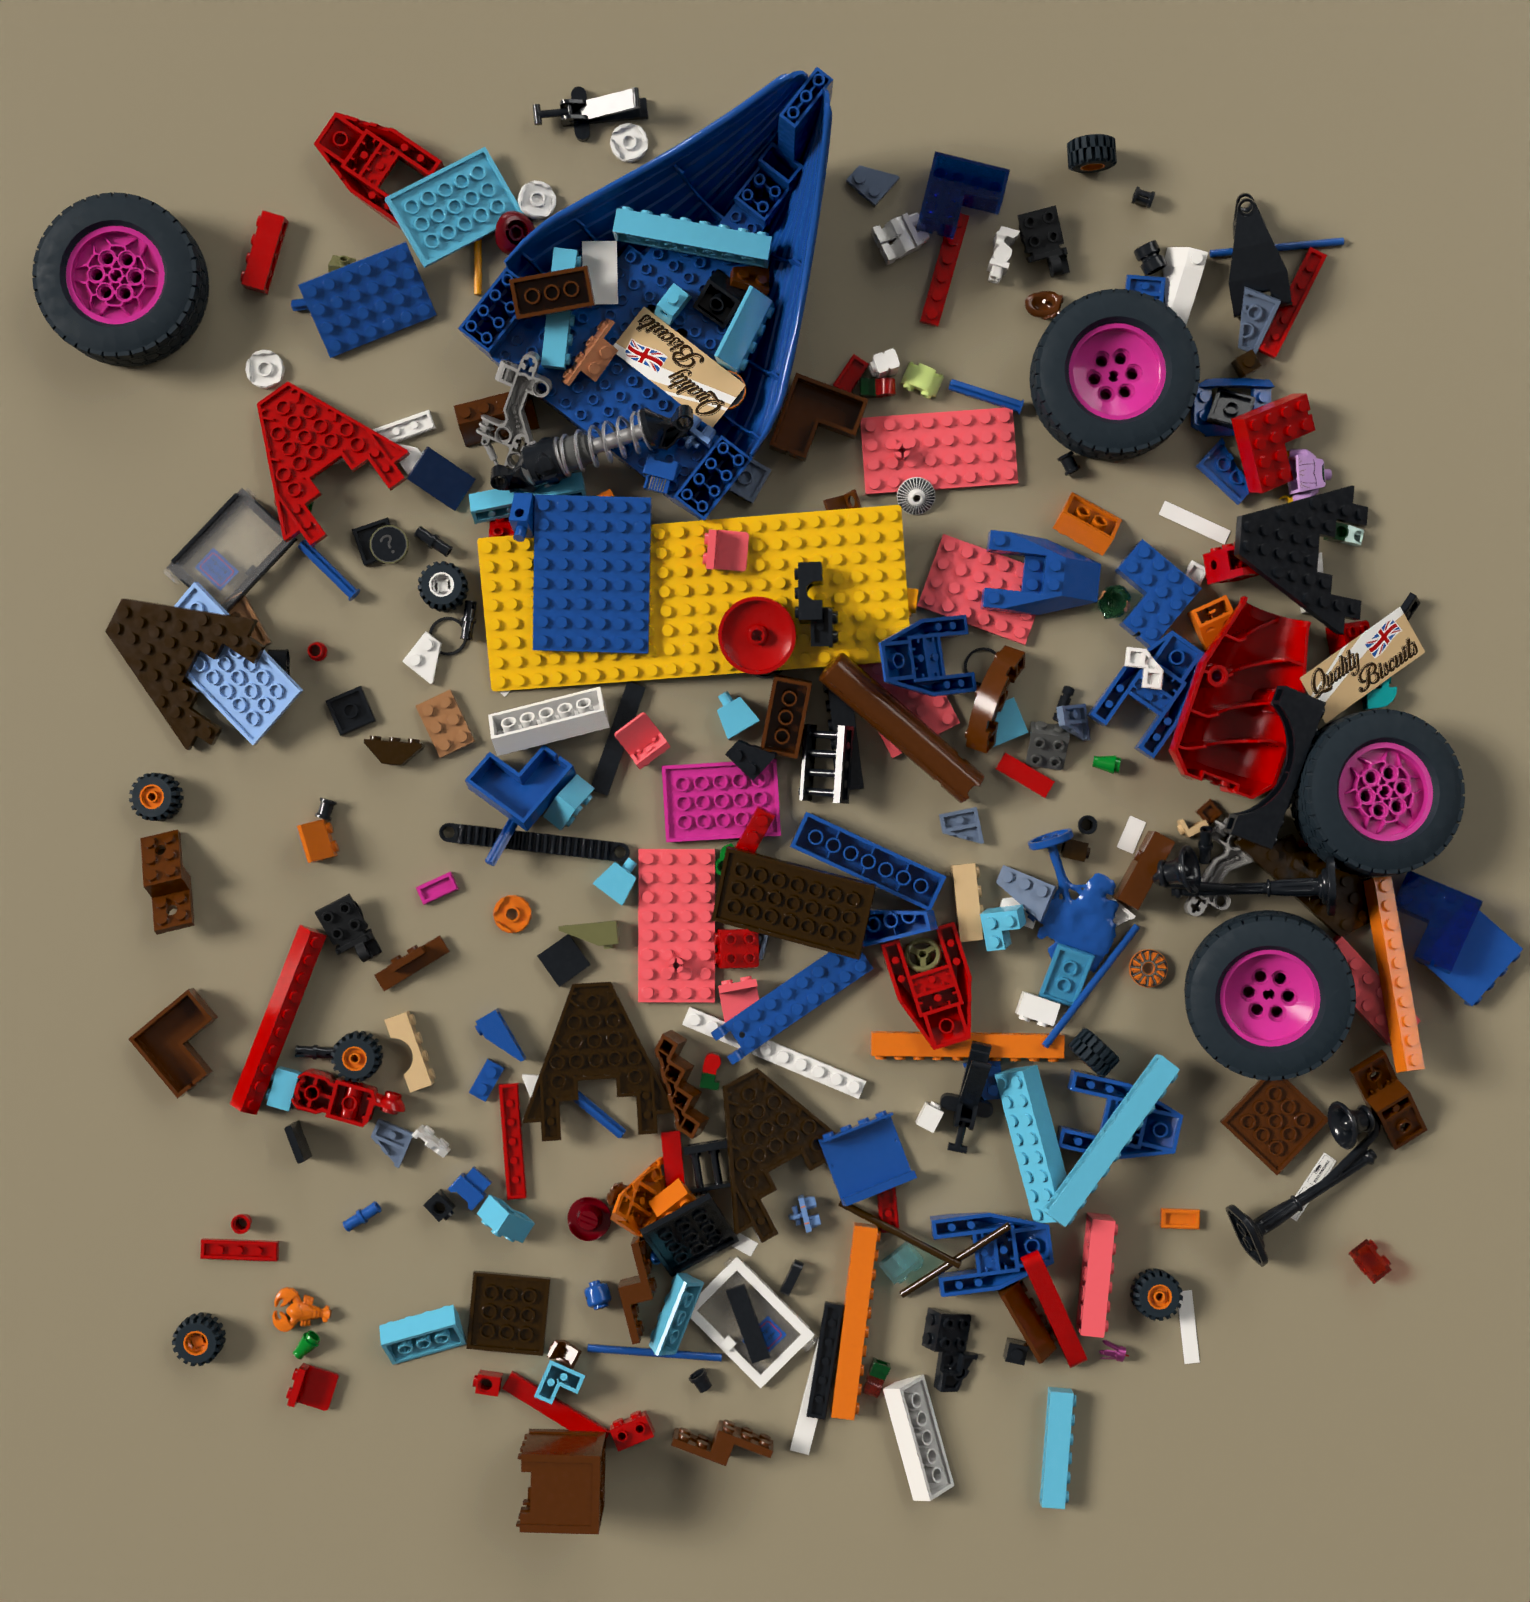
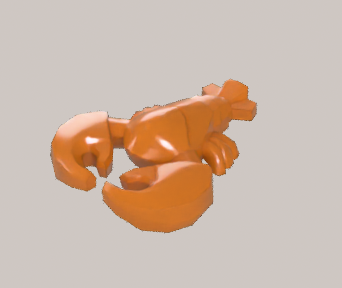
M285 1287L276 1294L274 1300L275 1307L278 1306L281 1299H283V1303L280 1304V1307L287 1305L291 1301L293 1302L286 1310L288 1316L280 1311L281 1319H279L277 1310L273 1312V1324L279 1331L288 1332L299 1321H301V1327L311 1325L310 1319L322 1318L323 1322H328V1319L331 1317L330 1306L326 1305L321 1309L312 1305L314 1297L306 1294L303 1296L302 1302L294 1288Z

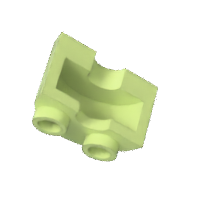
M909 362L900 384L908 391L913 392L914 389L921 391V396L931 399V397L936 398L944 376L935 373L936 370L921 363L915 365L913 362Z

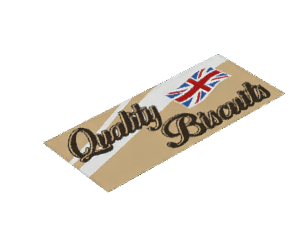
M646 307L642 308L613 345L618 350L616 354L681 405H689L693 409V414L712 428L746 386Z
M1399 607L1300 677V680L1309 696L1326 702L1325 713L1322 719L1327 723L1425 653V650L1401 607Z

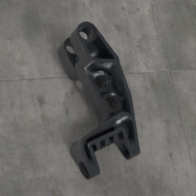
M1242 193L1236 199L1233 221L1234 244L1228 281L1234 318L1241 316L1244 286L1261 293L1270 292V296L1281 301L1278 309L1292 306L1288 271L1252 195ZM1244 202H1250L1248 207H1241Z

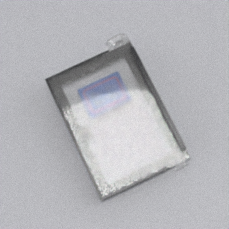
M241 488L181 549L163 573L175 584L178 585L182 581L188 588L194 582H199L229 613L298 539L294 537L286 543L282 536L280 523L254 499L256 495L250 489L244 490Z

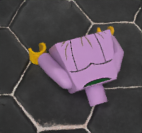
M1290 449V451H1287V455L1290 457L1288 459L1293 481L1288 482L1289 495H1292V497L1285 495L1279 499L1286 498L1289 503L1318 494L1319 488L1325 487V480L1331 479L1332 471L1324 469V461L1316 458L1307 449Z

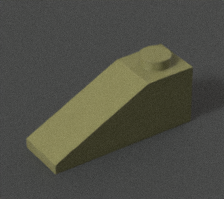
M617 920L559 926V931L595 945L604 946V949L615 948V944H619Z

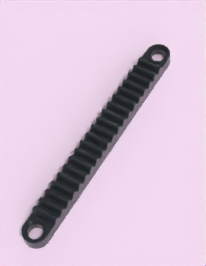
M445 823L440 827L439 835L446 842L493 847L502 829ZM447 827L454 829V836L451 838H447L444 835V830ZM517 830L514 831L505 849L617 862L627 860L630 855L628 845L622 842ZM620 846L626 850V854L622 858L617 857L615 854V849Z

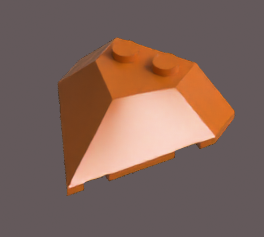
M659 1157L618 1194L610 1220L633 1235L642 1238L644 1237L640 1229L659 1220L648 1202L665 1189V1177L662 1176L661 1171L663 1157Z

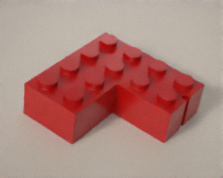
M1307 393L1290 394L1231 419L1250 493H1265L1293 481L1285 443L1315 431L1312 414H1308V411L1311 409Z

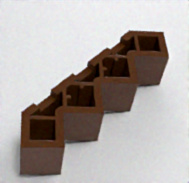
M670 1030L662 1034L655 1048L656 1058H659L661 1065L660 1072L668 1090L667 1097L671 1110H673L675 1115L676 1129L694 1139L702 1134L709 1117L694 1108L702 1092L687 1082L694 1065L679 1056L687 1039Z

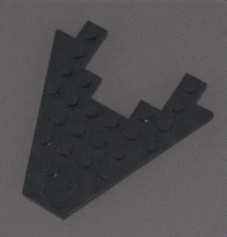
M1353 485L1238 516L1234 556L1336 635L1344 634L1345 619L1360 620L1361 601L1331 594L1333 575L1317 572L1320 536L1330 539L1335 538L1336 521L1360 527L1367 526L1368 507L1353 503Z

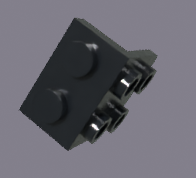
M823 607V623L811 624V646H829V648H833L835 643L838 642V631H834V624L838 623V611H834V607Z
M928 1307L924 1334L922 1336V1346L934 1352H965L971 1315L945 1313L936 1308Z

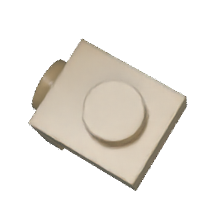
M1179 819L1177 820L1178 826L1176 827L1181 836L1184 835L1186 838H1189L1193 835L1195 837L1200 836V828L1209 825L1206 820H1200L1187 827L1185 821Z

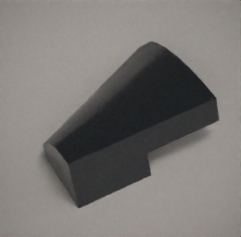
M967 1351L963 1353L939 1352L934 1387L940 1392H958L962 1385V1380L970 1372L968 1370L973 1359L977 1360L978 1354Z

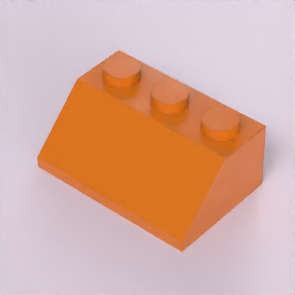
M1072 492L1060 512L1053 529L1073 539L1076 543L1086 546L1094 553L1103 556L1112 543L1122 519Z

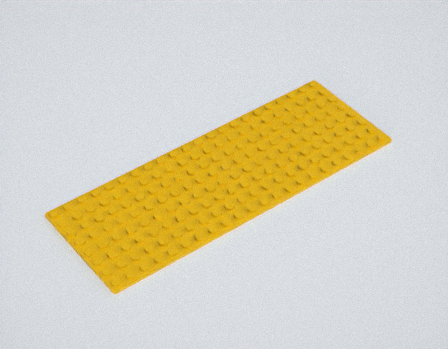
M900 505L651 524L648 654L533 650L534 537H525L523 542L514 540V535L485 537L477 540L490 681L493 691L745 673L733 667L724 657L719 646L718 630L726 611L736 602L752 596H762L777 601L787 609L795 624L796 643L789 659L776 670L826 667L839 653H845L856 664L881 663L878 643L910 625L902 510ZM709 529L739 531L749 534L747 568L745 571L706 569V565L703 564V554L707 553L708 545H704L705 533H709ZM798 562H822L823 585L811 587L807 595L812 600H822L823 607H834V611H838V623L834 624V631H838V642L835 643L833 648H829V646H811V624H800L799 618H795V607H799V599H795V588L798 587V580H795L794 569L798 568Z

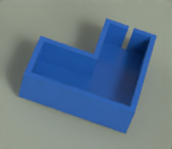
M1142 539L1115 570L1118 575L1144 595L1119 625L1132 636L1137 632L1141 633L1137 635L1136 639L1146 648H1149L1162 637L1202 588Z
M543 745L520 772H517L489 752L465 779L469 790L525 831H528L550 806L560 791L574 778L576 772L571 763L561 756L558 758L557 753Z

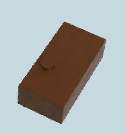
M587 265L509 279L517 320L596 307Z
M774 674L761 749L768 752L774 751L779 756L798 759L812 681Z
M1148 831L1112 898L1131 909L1139 910L1153 884L1152 877L1157 872L1158 862L1162 859H1167L1175 842L1156 831Z

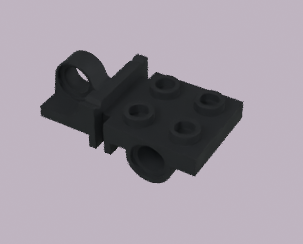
M1056 205L1017 215L1019 234L1025 247L1024 252L1031 255L1026 257L1028 263L1047 258L1051 277L1069 273L1067 248H1060L1059 246L1064 244Z
M350 893L315 911V915L333 946L339 944L335 949L337 955L355 947L360 960L364 963L382 952L372 934L371 928L365 930L368 928V923L364 920L359 905L352 899Z

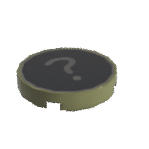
M385 525L378 528L372 534L370 549L373 556L380 562L395 564L401 561L408 552L409 541L406 534L400 528L393 525Z

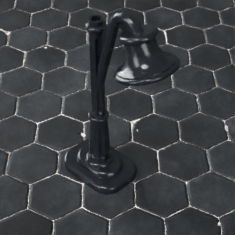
M1184 845L1176 859L1168 862L1164 859L1160 860L1157 865V872L1152 877L1156 885L1171 888L1172 896H1176L1177 899H1180L1182 896L1267 894V897L1271 895L1319 896L1322 904L1326 905L1327 915L1335 916L1336 876L1334 856L1326 858L1325 868L1321 870L1318 878H1292L1273 881L1267 879L1266 882L1213 883L1201 882V871L1196 853L1191 846Z
M1339 1101L1332 1102L1329 1106L1327 1115L1328 1125L1332 1136L1340 1147L1346 1150L1352 1149L1361 1132L1368 1133V1135L1320 1182L1296 1197L1291 1195L1290 1199L1273 1207L1254 1220L1235 1205L1226 1207L1227 1215L1240 1244L1246 1253L1261 1267L1268 1264L1263 1241L1264 1235L1280 1226L1298 1211H1303L1304 1205L1368 1164H1374L1377 1155L1372 1149L1368 1150V1147L1379 1135L1380 1122L1367 1106L1360 1105L1356 1110H1351Z

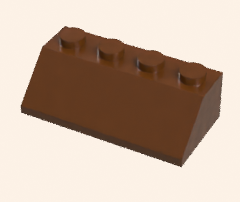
M509 392L454 406L457 422L466 447L481 443L482 435L478 434L476 429L480 428L479 422L483 421L481 419L482 414L503 421L506 419L503 409ZM529 394L524 409L530 430L539 429L540 426L532 395ZM493 425V426L495 427V429H494V431H491V432L495 433V431L497 430L498 426ZM501 429V435L503 437H508L509 432L505 429Z
M1017 1281L997 1290L1038 1363H1043L1057 1349L1054 1344L1057 1339L1052 1331L1048 1332L1045 1325H1047V1322L1042 1314L1038 1316L1035 1311L1038 1306L1033 1298L1028 1299L1025 1293L1028 1289L1024 1282Z

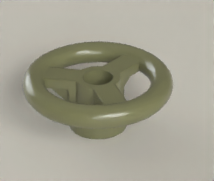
M921 937L912 940L906 946L904 957L910 969L924 972L934 969L939 964L942 951L936 941L927 937ZM920 943L931 945L926 949L919 950L914 948L915 945ZM936 951V957L932 962L931 953ZM909 953L916 956V962L919 966L911 962Z

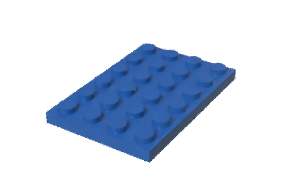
M407 242L298 284L330 358L437 315Z

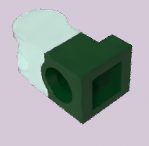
M1336 522L1335 538L1324 537L1323 540L1335 541L1351 546H1361L1364 530Z

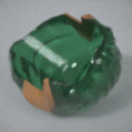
M1122 585L1106 587L1098 598V608L1103 614L1104 619L1118 618L1127 613L1130 608L1131 596Z

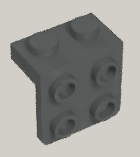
M1031 721L1026 765L1062 770L1064 768L1070 733L1061 728L1059 724Z

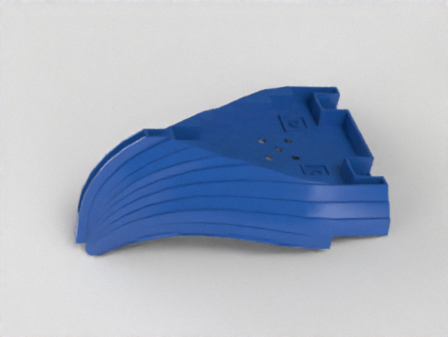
M818 67L815 68L809 77L806 72L801 70L778 76L741 104L675 147L543 221L523 238L503 261L506 268L458 328L467 339L498 366L501 360H507L519 365L522 357L530 351L538 353L542 359L546 316L517 320L509 279L551 272L554 247L574 249L578 251L579 256H582V241H616L613 235L616 209H622L623 206L633 208V211L636 212L648 210L653 212V215L669 214L674 219L686 217L691 219V222L707 221L712 226L723 224L730 226V229L734 230L745 228L750 230V233L757 234V232L761 231L772 236V249L768 265L769 293L767 297L773 301L775 311L771 319L767 318L764 324L766 329L762 336H758L756 340L757 347L753 354H749L746 369L744 371L741 370L739 374L746 385L745 399L737 408L726 410L715 424L713 429L716 430V434L712 440L713 445L709 449L696 440L701 444L700 447L697 449L692 445L691 448L687 449L684 446L686 440L680 438L668 450L660 448L650 450L646 446L644 439L639 440L641 454L636 452L633 442L624 445L627 452L626 459L622 457L619 447L611 449L614 457L628 468L636 470L645 478L643 469L648 454L661 462L669 464L674 461L679 462L681 467L676 484L671 483L668 495L664 496L702 521L707 518L760 449L779 414L787 392L808 291L832 126L830 102L833 79ZM617 241L618 304L595 305L596 307L572 311V314L575 315V324L570 329V334H573L572 346L568 347L571 361L570 366L566 365V370L573 366L577 354L583 352L586 348L587 340L591 336L594 337L601 321L607 318L615 322L604 337L613 346L642 308L649 305L656 307L673 283L692 296V298L670 327L675 331L679 329L686 330V339L717 362L714 355L731 321L723 329L693 308V305L706 282L717 269L730 277L733 267L751 265ZM617 354L596 382L580 371L571 385L568 386L561 382L566 370L543 368L541 363L537 374L549 378L553 385L550 393L540 399L586 434H588L590 425H595L602 431L604 420L610 421L616 428L618 416H623L630 423L632 412H638L639 409L645 407L657 414L671 418L676 409L681 405ZM532 358L528 359L529 365L526 368V370H529V368L534 364L532 362ZM538 383L539 390L547 391L544 383ZM634 415L633 419L634 425L638 424L636 415ZM621 419L619 421V429L628 428ZM702 421L697 429L702 432L707 424ZM608 424L605 425V435L614 432ZM591 429L592 439L600 437L595 429Z

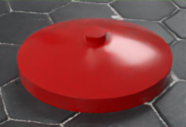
M752 596L736 602L726 611L719 625L718 641L724 657L733 667L748 674H766L780 668L791 656L796 643V628L790 613L780 603L767 597Z

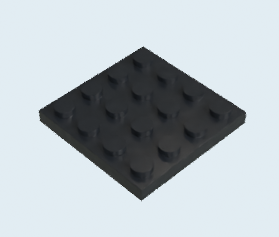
M710 1193L640 1229L642 1236L671 1277L739 1241Z

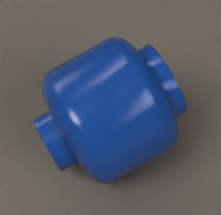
M600 1280L589 1283V1287L584 1291L588 1307L599 1310L609 1306L608 1303L611 1302L612 1298L608 1284L600 1283Z

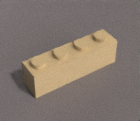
M975 863L951 865L957 930L960 941L983 940L984 933L980 914L984 911V908L979 903V897H982L981 885L978 886L977 878H980L979 866L976 867Z

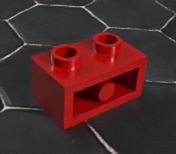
M640 1410L630 1414V1417L627 1419L619 1418L613 1421L609 1430L618 1452L653 1438L655 1434L647 1411L641 1412Z

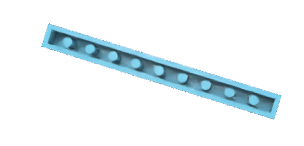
M1156 1054L1043 1208V1212L1064 1227L1074 1221L1076 1212L1085 1206L1086 1198L1097 1189L1099 1180L1108 1174L1110 1165L1113 1161L1115 1162L1119 1159L1123 1147L1129 1145L1133 1139L1132 1135L1143 1126V1120L1147 1114L1149 1115L1154 1111L1155 1103L1158 1099L1164 1097L1168 1085L1177 1079V1073L1180 1070L1162 1055Z

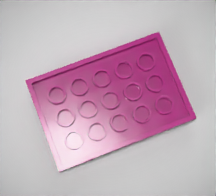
M773 759L753 781L733 762L662 766L666 842L740 838L757 806L775 814L764 837L781 836L777 759Z

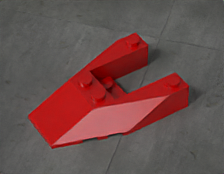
M337 112L333 114L314 142L315 147L348 190L400 230H402L385 202V197L389 195L379 189L397 161H402L424 177L444 168L443 162L394 128L383 127L373 122H365Z
M955 922L940 925L935 930L946 965L911 976L899 939L880 944L897 999L933 1050L971 1039L972 976Z

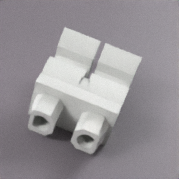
M905 213L887 222L882 229L880 225L872 227L871 234L877 247L880 248L879 251L886 265L919 250L922 244L929 240L930 236L926 229L919 232L915 229V226L922 223L918 213L911 215Z
M1001 226L1000 230L997 231L993 240L994 253L986 270L990 272L989 282L999 284L1002 275L1005 276L1012 255V249L1009 246L1014 244L1020 231Z

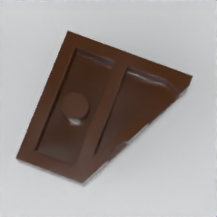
M757 266L733 267L730 272V286L747 291L751 285L767 296L769 293V266L768 269Z

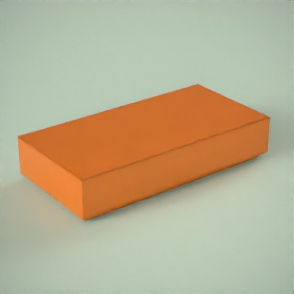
M1161 1208L1160 1227L1200 1229V1210Z

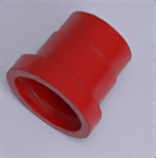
M321 642L312 643L307 650L309 657L314 661H322L328 654L327 647ZM315 646L320 647V654L317 656L312 654V649Z
M247 1214L236 1215L231 1221V1228L237 1234H244L250 1229L252 1219ZM240 1218H243V1219L246 1220V1222H247V1226H246V1227H242V1226L239 1224V1219H240Z

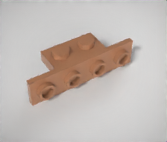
M606 318V320L600 322L594 337L591 336L587 340L586 348L583 352L577 354L573 366L564 372L562 383L570 386L580 371L594 382L598 380L618 352L614 346L604 339L614 325V321Z

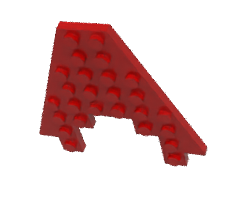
M287 381L257 403L282 536L286 543L302 533L309 545L313 547L328 536L307 505L322 495L312 479L341 458L345 460L353 472L367 462H370L390 491L406 480L396 464L410 455L407 449Z

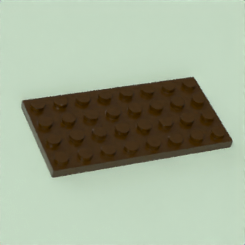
M728 846L724 856L712 921L859 960L876 884Z

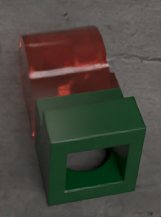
M873 1357L862 1393L875 1398L879 1397L886 1376L891 1369L890 1363Z

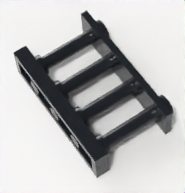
M804 724L802 733L801 781L798 790L799 800L812 801V796L833 797V803L849 804L854 727L838 725L837 731L817 730V725ZM816 738L837 739L836 751L815 750ZM815 757L835 758V770L814 769ZM814 776L834 778V788H813Z
M727 1138L684 1145V1154L692 1157L696 1186H692L690 1189L691 1193L704 1195L707 1194L708 1190L731 1187L730 1180H722L718 1156L719 1149L727 1148ZM708 1151V1154L711 1155L715 1183H703L699 1159L701 1152Z

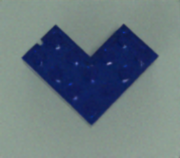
M935 151L916 230L933 234V231H937V235L953 239L962 206L999 215L1010 169Z
M1413 871L1407 872L1395 898L1397 911L1428 923L1413 959L1426 965H1430L1431 961L1434 960L1436 962L1433 968L1450 975L1483 901Z

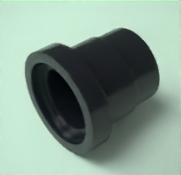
M1085 815L1079 819L1078 829L1083 834H1092L1097 829V821L1094 817ZM1086 819L1091 822L1089 830L1082 828V822Z
M705 1368L696 1370L689 1377V1381L692 1384L694 1383L700 1393L707 1391L712 1386Z

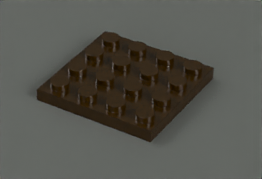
M474 1270L466 1349L543 1356L551 1278Z

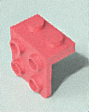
M709 529V533H705L704 545H708L707 553L703 554V564L706 565V569L745 571L747 568L749 534L747 532Z
M644 712L640 713L614 734L640 770L671 747Z
M747 976L740 978L741 982L733 983L732 979L721 981L722 985L718 986L724 1022H727L759 1000L756 979Z

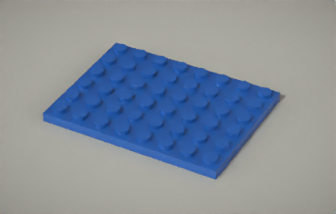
M535 494L533 650L649 653L651 497Z

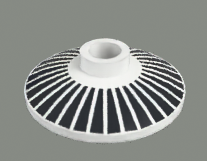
M912 477L900 485L897 491V501L901 509L906 513L912 515L923 514L932 507L935 501V491L928 480L921 477ZM915 495L920 496L918 501L913 500Z

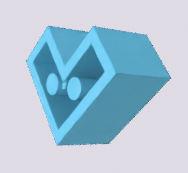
M576 774L556 796L543 817L559 830H562L566 825L569 827L576 819L574 815L577 816L583 809L582 805L586 806L593 798L591 793L595 788Z
M1023 904L987 908L980 914L987 951L1005 950L1012 944L1009 930L1021 929L1026 924Z
M490 1194L477 1212V1215L482 1219L481 1222L490 1227L494 1235L498 1237L504 1236L511 1242L516 1240L523 1243L535 1224L526 1214L512 1209L504 1200Z
M550 1360L534 1397L552 1405L559 1387L578 1394L585 1375Z

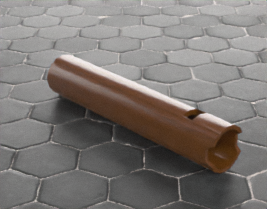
M839 653L823 670L819 677L821 683L933 780H937L941 787L960 803L965 802L969 798L968 792L972 787L981 785L984 775L966 759H962L954 748L845 653Z

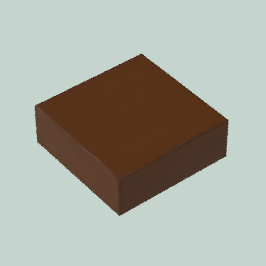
M1211 799L1195 811L1202 820L1207 821L1209 826L1223 814Z

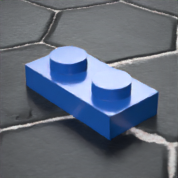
M488 1058L469 1093L486 1102L505 1067Z

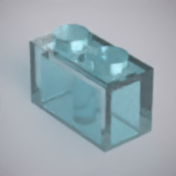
M904 1242L884 1258L879 1265L895 1285L897 1282L899 1284L904 1282L908 1278L907 1274L912 1270L915 1272L923 1266L924 1258L914 1245Z

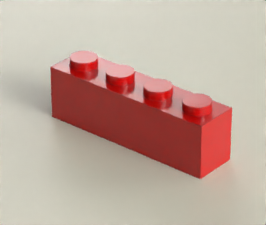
M263 210L261 216H258L256 222L257 231L251 239V252H248L246 256L247 266L245 271H242L240 277L241 284L246 289L268 295L289 223L284 216Z

